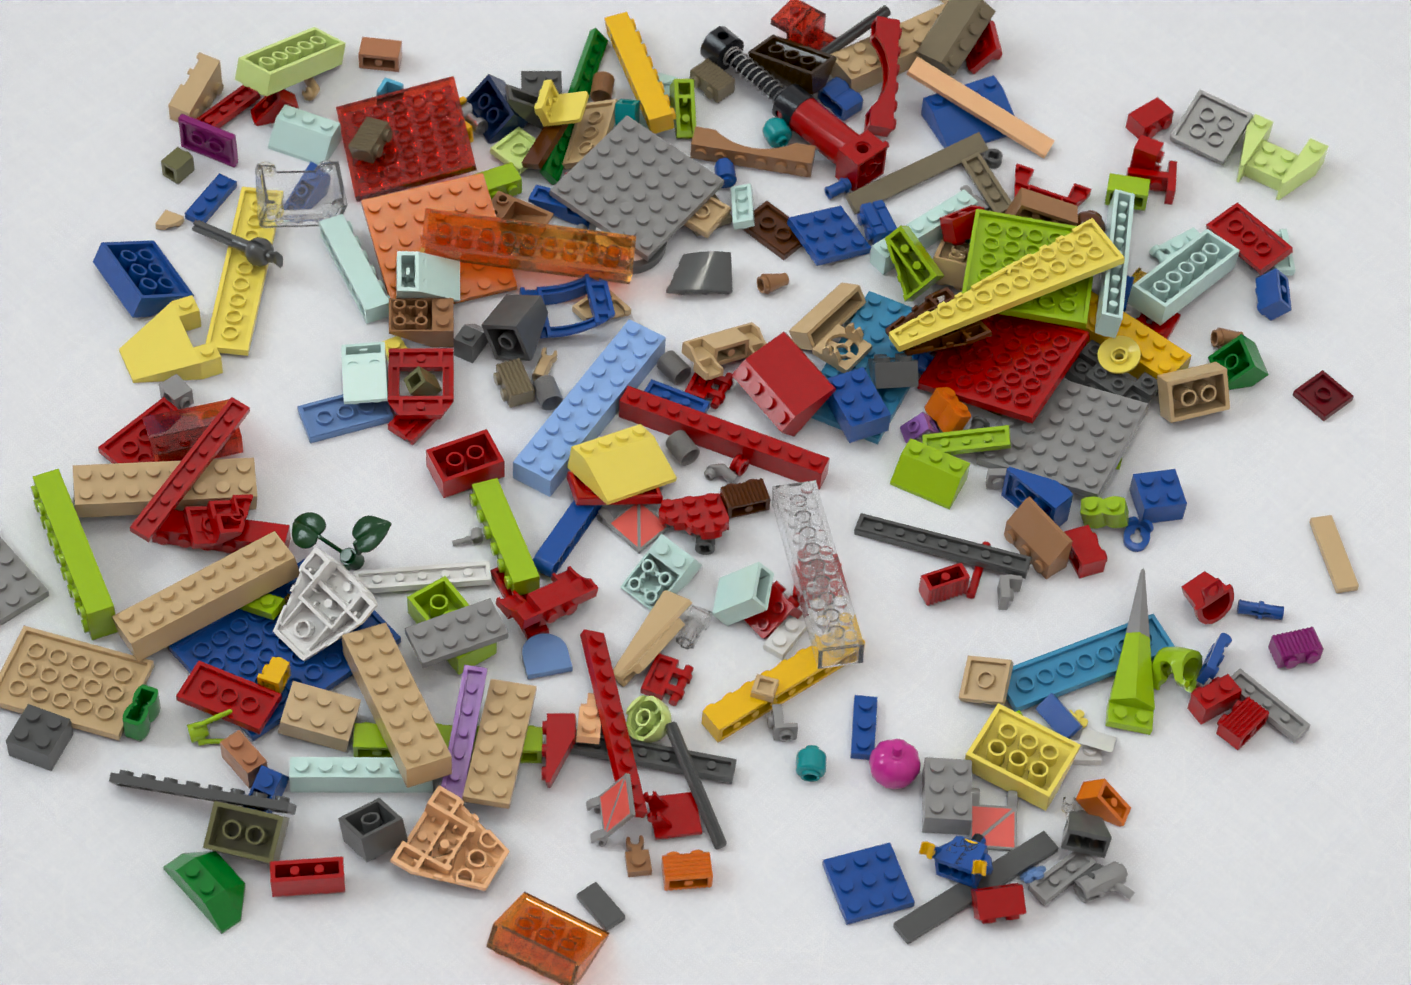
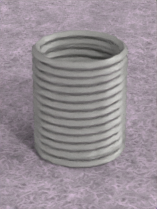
M667 351L658 359L657 368L675 385L683 383L690 376L691 368L674 351Z
M544 375L534 381L533 388L541 408L544 410L556 409L563 401L554 377Z
M683 430L672 433L666 440V447L683 466L693 463L700 454L698 447Z

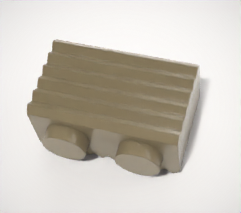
M709 58L690 70L689 79H694V88H699L703 91L708 99H713L719 103L728 95L734 93L735 78H732L729 73L715 65Z
M367 116L348 146L352 158L373 164L376 158L382 155L386 142H390L393 132L389 122Z
M520 358L496 364V373H493L496 386L500 385L503 402L507 401L509 408L535 401V390Z

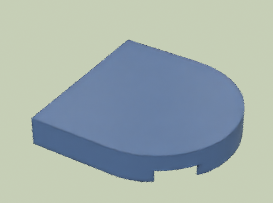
M548 633L537 634L529 638L523 646L522 661L527 680L572 671L573 667L567 646L558 636Z

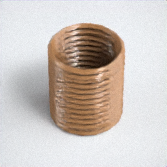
M604 71L594 74L590 92L592 101L612 99L615 80L613 75Z

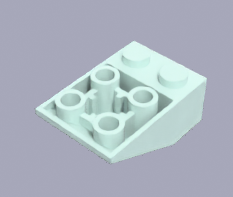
M397 251L396 298H453V302H460V261L422 252Z
M385 341L342 345L344 404L388 401V365Z
M661 534L621 585V588L649 610H652L663 591L667 590L677 594L691 581L702 565Z

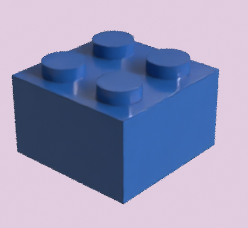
M1175 469L1133 474L1129 491L1139 521L1147 519L1151 523L1183 519L1187 502Z

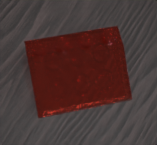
M229 399L142 417L153 462L182 461ZM239 427L215 458L243 453L242 435Z

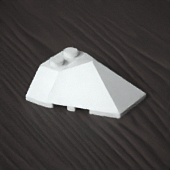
M315 547L301 564L298 570L300 574L297 581L290 589L292 593L287 605L283 606L273 630L302 661L308 660L342 638V635L348 634L362 625L378 606L373 594L342 564L318 547Z

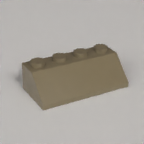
M949 0L916 50V53L927 63L949 76L955 75L996 11L984 0Z

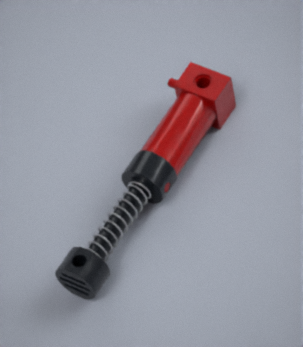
M725 26L717 27L706 36L701 45V56L705 59L709 58V60H712L715 65H718L723 70L729 67L730 69H735V73H740L741 78L746 77V82H751L752 87L756 86L757 91L762 90V95H767L768 100L773 99V116L784 119L791 131L796 132L810 145L816 146V150L835 164V177L838 180L840 178H848L852 185L850 190H858L884 174L887 148H889L887 141L882 142L868 129L860 135L857 134L800 85L793 84L786 88L784 84H780L778 79H775L773 75H769L768 71H765L762 66H759L757 62H753L752 58L743 53L744 42Z

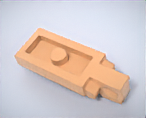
M588 693L587 704L581 703V707H579L576 742L599 744L601 732L600 717L594 693Z

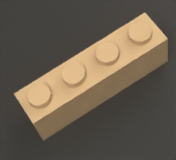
M841 282L789 330L792 340L800 349L812 350L837 324L842 325L866 303L860 285Z

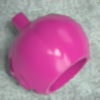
M903 739L880 742L871 752L869 758L872 777L885 788H905L920 773L921 763L918 751L913 745Z

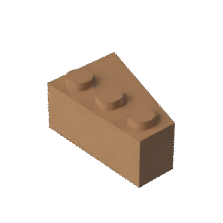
M1024 188L1019 190L1004 213L1073 226L1078 224L1077 205Z

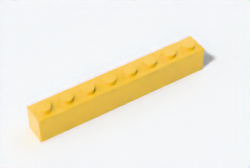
M627 12L605 17L607 35L635 99L640 100V110L649 130L656 134L673 129V120L676 119L675 110L673 107H669V97L667 94L664 95L665 90L662 81L658 82L659 76L656 68L652 69V59L650 56H647L645 43L641 44L640 32L635 31L636 24L634 19H630Z
M849 623L843 627L835 628L828 636L817 639L813 645L806 649H800L793 657L788 660H782L770 671L766 670L760 674L779 680L773 703L750 697L755 680L747 681L740 689L733 693H727L715 704L707 705L702 711L701 724L717 742L722 741L771 711L772 704H783L862 656L865 648L864 639Z

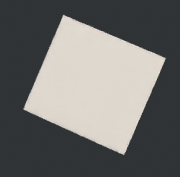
M1083 728L1078 743L1112 753L1117 737Z

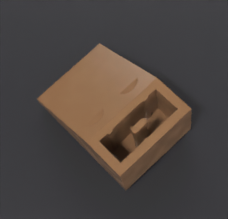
M389 298V334L429 347H454L453 298Z

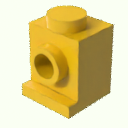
M272 657L269 664H265L262 674H258V684L282 694L291 676L290 662L281 657Z

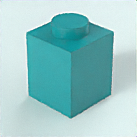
M619 99L615 103V126L626 116L639 123L640 100Z

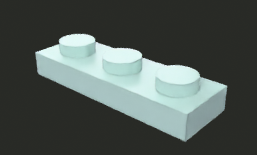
M751 183L731 187L734 230L755 226Z

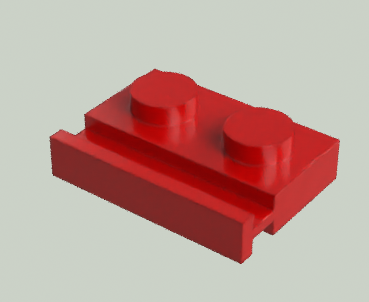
M396 415L388 424V430L414 445L438 419H400Z

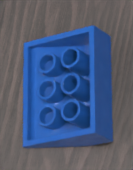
M994 75L965 84L966 87L1014 115L1005 91ZM937 93L923 98L921 115L944 148L978 132L985 143L1007 137Z
M154 240L101 242L93 263L132 318L151 317L162 311L170 302L193 295Z

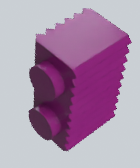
M1312 626L1306 629L1303 628L1293 632L1273 635L1268 646L1277 668L1286 667L1288 669L1294 668L1300 663L1307 662L1308 664H1313L1317 662L1324 650Z

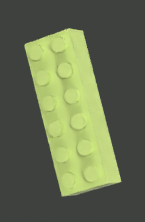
M313 27L239 57L235 80L241 82L245 87L258 91L260 95L269 96L341 65L346 43Z

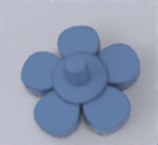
M1033 866L1022 873L1020 879L1024 880L1026 884L1044 877L1046 868L1045 866Z

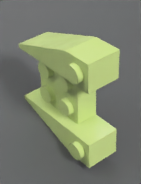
M1255 114L1245 131L1237 182H1240L1243 176H1246L1277 190L1276 199L1280 200L1317 174L1324 163L1328 146L1310 138L1299 155L1268 142L1273 121Z

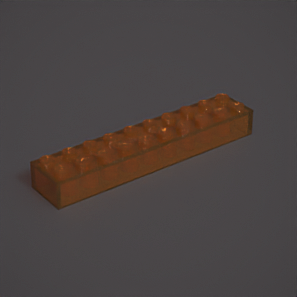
M426 208L420 252L463 263L582 278L585 274H589V277L595 280L600 278L608 282L630 284L633 275L636 236Z

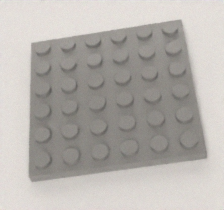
M626 116L550 189L549 195L648 261L724 185V179L629 116Z
M1062 379L1033 424L1006 415L1001 416L996 426L1009 425L1011 448L980 452L976 458L977 465L987 468L1013 467L1056 480L1067 487L1072 493L1085 497H1100L1146 415L1148 403Z

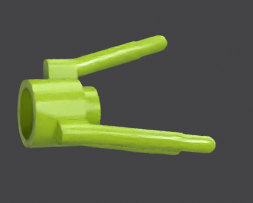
M232 709L203 721L188 724L191 742L198 741L199 746L220 744V741L224 739L205 738L210 735L207 725L233 712Z

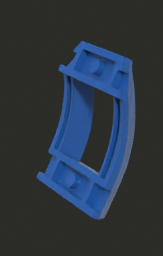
M585 274L584 277L572 282L537 287L536 290H525L524 287H520V295H541L545 305L567 302L587 294L593 318L575 324L550 327L547 315L540 338H557L581 333L597 327L615 316L608 282L600 278L599 280L590 278L589 274Z

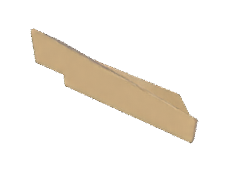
M667 590L662 592L613 669L615 680L622 687H625L636 674L639 675L682 629L685 624L679 617L692 604L689 599Z

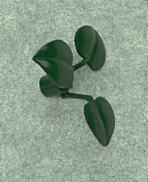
M307 512L299 515L292 524V539L302 549L313 547L317 540L320 539L340 553V561L348 571L350 569L359 570L365 561L361 553H368L374 550L385 538L392 523L376 516L360 518L352 530V536L356 539L353 542L354 549L345 548L342 550L321 536L326 529V522L323 517L317 513Z

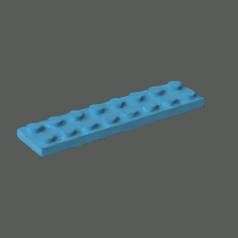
M1154 613L1148 615L1151 661H1153L1161 648L1175 647ZM1128 623L1014 665L1006 697L1015 712H1020L1040 704L1050 693L1059 697L1115 676Z

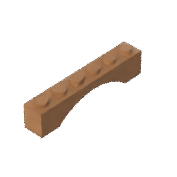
M695 126L690 158L717 162L721 158H728L737 166L811 178L816 146L794 143L773 149L751 148L730 141L714 129Z

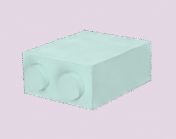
M757 562L719 578L712 615L729 626L768 609L774 573L762 563Z

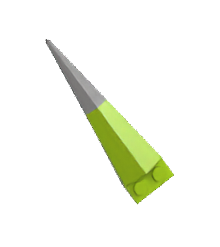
M1143 568L1139 575L1130 618L1107 703L1105 726L1150 735L1153 730L1155 702L1146 579Z

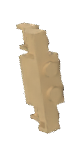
M750 322L684 341L682 344V354L694 363L693 371L704 380H712L713 378L723 376L724 368L721 365L749 357L767 343L762 336L760 328Z

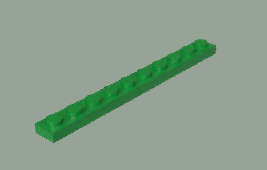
M597 28L589 32L568 93L587 91L590 95L593 76L598 72L608 40ZM575 123L568 125L539 172L551 185H555L560 180L564 169L562 163Z

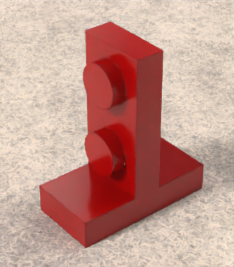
M1169 160L1166 172L1128 167L1126 176L1150 179L1149 190L1165 192L1164 204H1173L1176 192L1177 161Z

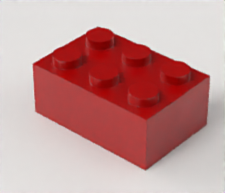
M487 429L426 450V466L443 498L472 489V484L505 477V461Z

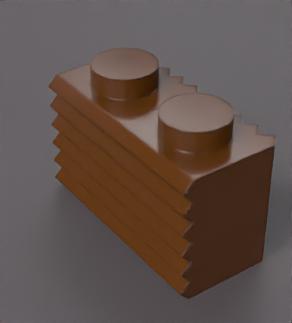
M762 478L759 480L749 479L738 484L729 483L720 488V496L729 519L770 510L771 499Z

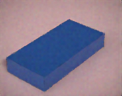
M1050 693L1035 708L1056 733L1068 739H1071L1083 727L1053 693Z

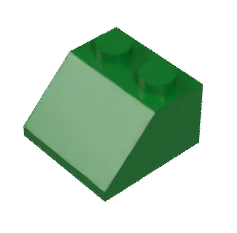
M1240 334L1208 357L1210 363L1217 362L1227 368L1229 390L1252 387L1269 375L1255 342L1243 334Z

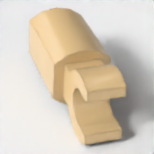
M544 347L542 349L541 358L532 374L533 381L549 374L553 363L557 360L556 350L553 355L548 356L546 355L547 348Z

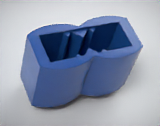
M839 77L828 81L825 87L818 91L817 97L821 103L831 109L843 121L862 110L863 98L861 94L850 89L848 83Z

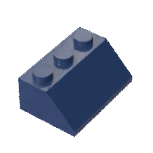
M488 74L466 99L472 105L473 114L477 118L482 117L488 122V128L483 135L487 142L492 144L500 141L518 127L523 129L529 122L519 116L507 102L505 89L507 84L505 81Z

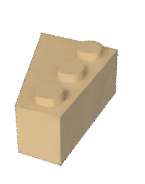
M200 52L196 56L198 59L194 69L189 68L187 75H190L185 85L180 84L168 105L171 120L178 122V117L181 114L196 119L207 108L211 107L213 100L222 93L224 88L220 60Z

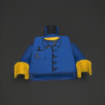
M976 833L971 839L956 836L951 842L939 847H935L933 843L926 841L921 843L919 854H925L928 859L934 858L936 875L977 888L982 876L991 875L993 872L992 858L988 855V849L985 845L986 839L981 834Z

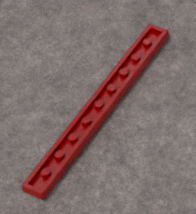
M584 629L580 637L614 781L616 782L626 773L630 774L635 807L634 817L644 818L648 811L605 635L601 632Z

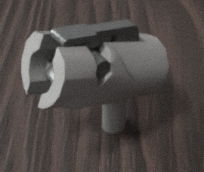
M1116 861L1106 866L1101 864L1094 865L1076 877L1075 884L1073 885L1076 895L1084 903L1103 897L1108 891H1117L1129 900L1135 893L1123 884L1126 882L1128 872L1123 864H1119Z

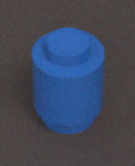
M728 158L719 159L714 166L715 174L724 179V185L721 188H730L737 182L734 164Z

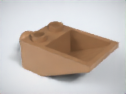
M499 190L491 200L502 237L506 243L535 244L554 217V213Z

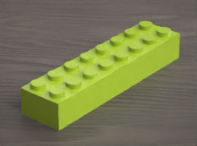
M59 468L32 476L34 486H31V491L34 497V506L37 513L40 512V521L43 529H46L48 532L46 535L50 546L54 548L55 560L57 564L60 563L61 565L60 571L63 580H66L68 583L69 595L71 598H74V607L77 615L81 616V625L84 633L89 632L91 640L117 633L118 631L112 618L115 615L113 602Z

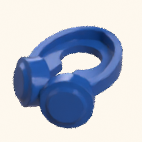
M1130 517L1128 519V526H1126L1123 534V542L1130 551L1140 552L1147 547L1150 541V533L1154 529L1151 521L1147 519L1139 521L1137 517ZM1137 529H1139L1140 536L1143 539L1140 543H1135L1130 539V536L1135 534Z

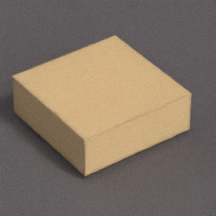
M757 674L750 697L773 703L779 680Z

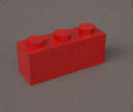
M343 856L270 861L272 897L345 892Z

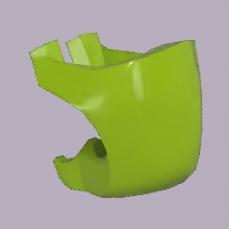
M1184 647L1161 648L1155 655L1152 663L1153 688L1159 691L1160 686L1173 673L1176 683L1187 692L1192 693L1196 689V679L1203 664L1201 653Z

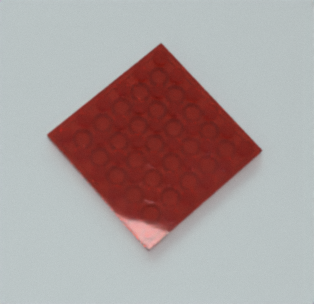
M454 76L336 107L357 202L477 170ZM367 116L389 122L393 132L391 141L386 142L382 155L377 157L373 164L352 158L348 147Z

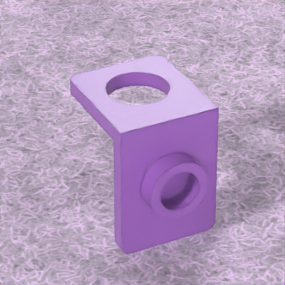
M921 412L900 427L905 443H908L910 438L916 440L928 431L932 434L941 433L937 422L924 412Z

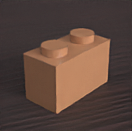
M362 37L358 53L359 68L399 72L403 55L402 41Z
M240 730L220 741L222 758L247 787L251 788L261 765L268 767L267 760Z

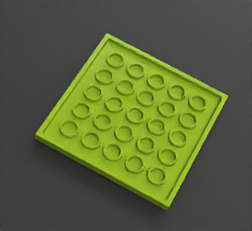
M976 209L962 294L970 290L972 285L1009 264L1020 260L1025 255L1038 252L1041 246L1045 244L1048 246L1054 243L1057 237L1070 234L1072 229L1077 226ZM1093 276L997 314L1086 329Z

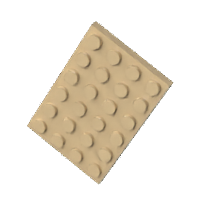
M23 626L0 671V708L22 714L26 706L30 704L71 719L72 728L119 741L124 731L123 713L133 703V695L136 689L142 684L146 685L154 668V661L143 659L138 662L130 654Z

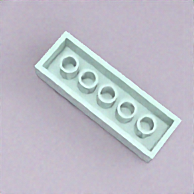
M1206 229L1134 283L1127 303L1157 324L1162 325L1233 270L1240 250Z

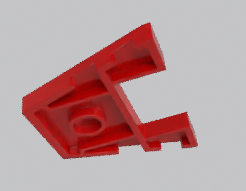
M1016 164L1014 198L1019 190L1024 188L1079 206L1091 194V188L1074 183L1068 197L1030 185L1029 182L1033 176L1034 169Z

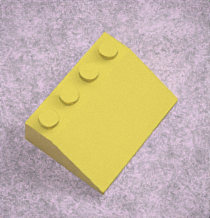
M641 424L571 447L567 468L607 505L676 482L677 480L655 437Z
M998 703L967 751L965 760H972V773L1006 791H1017L1019 798L1046 811L1057 794L1081 745Z

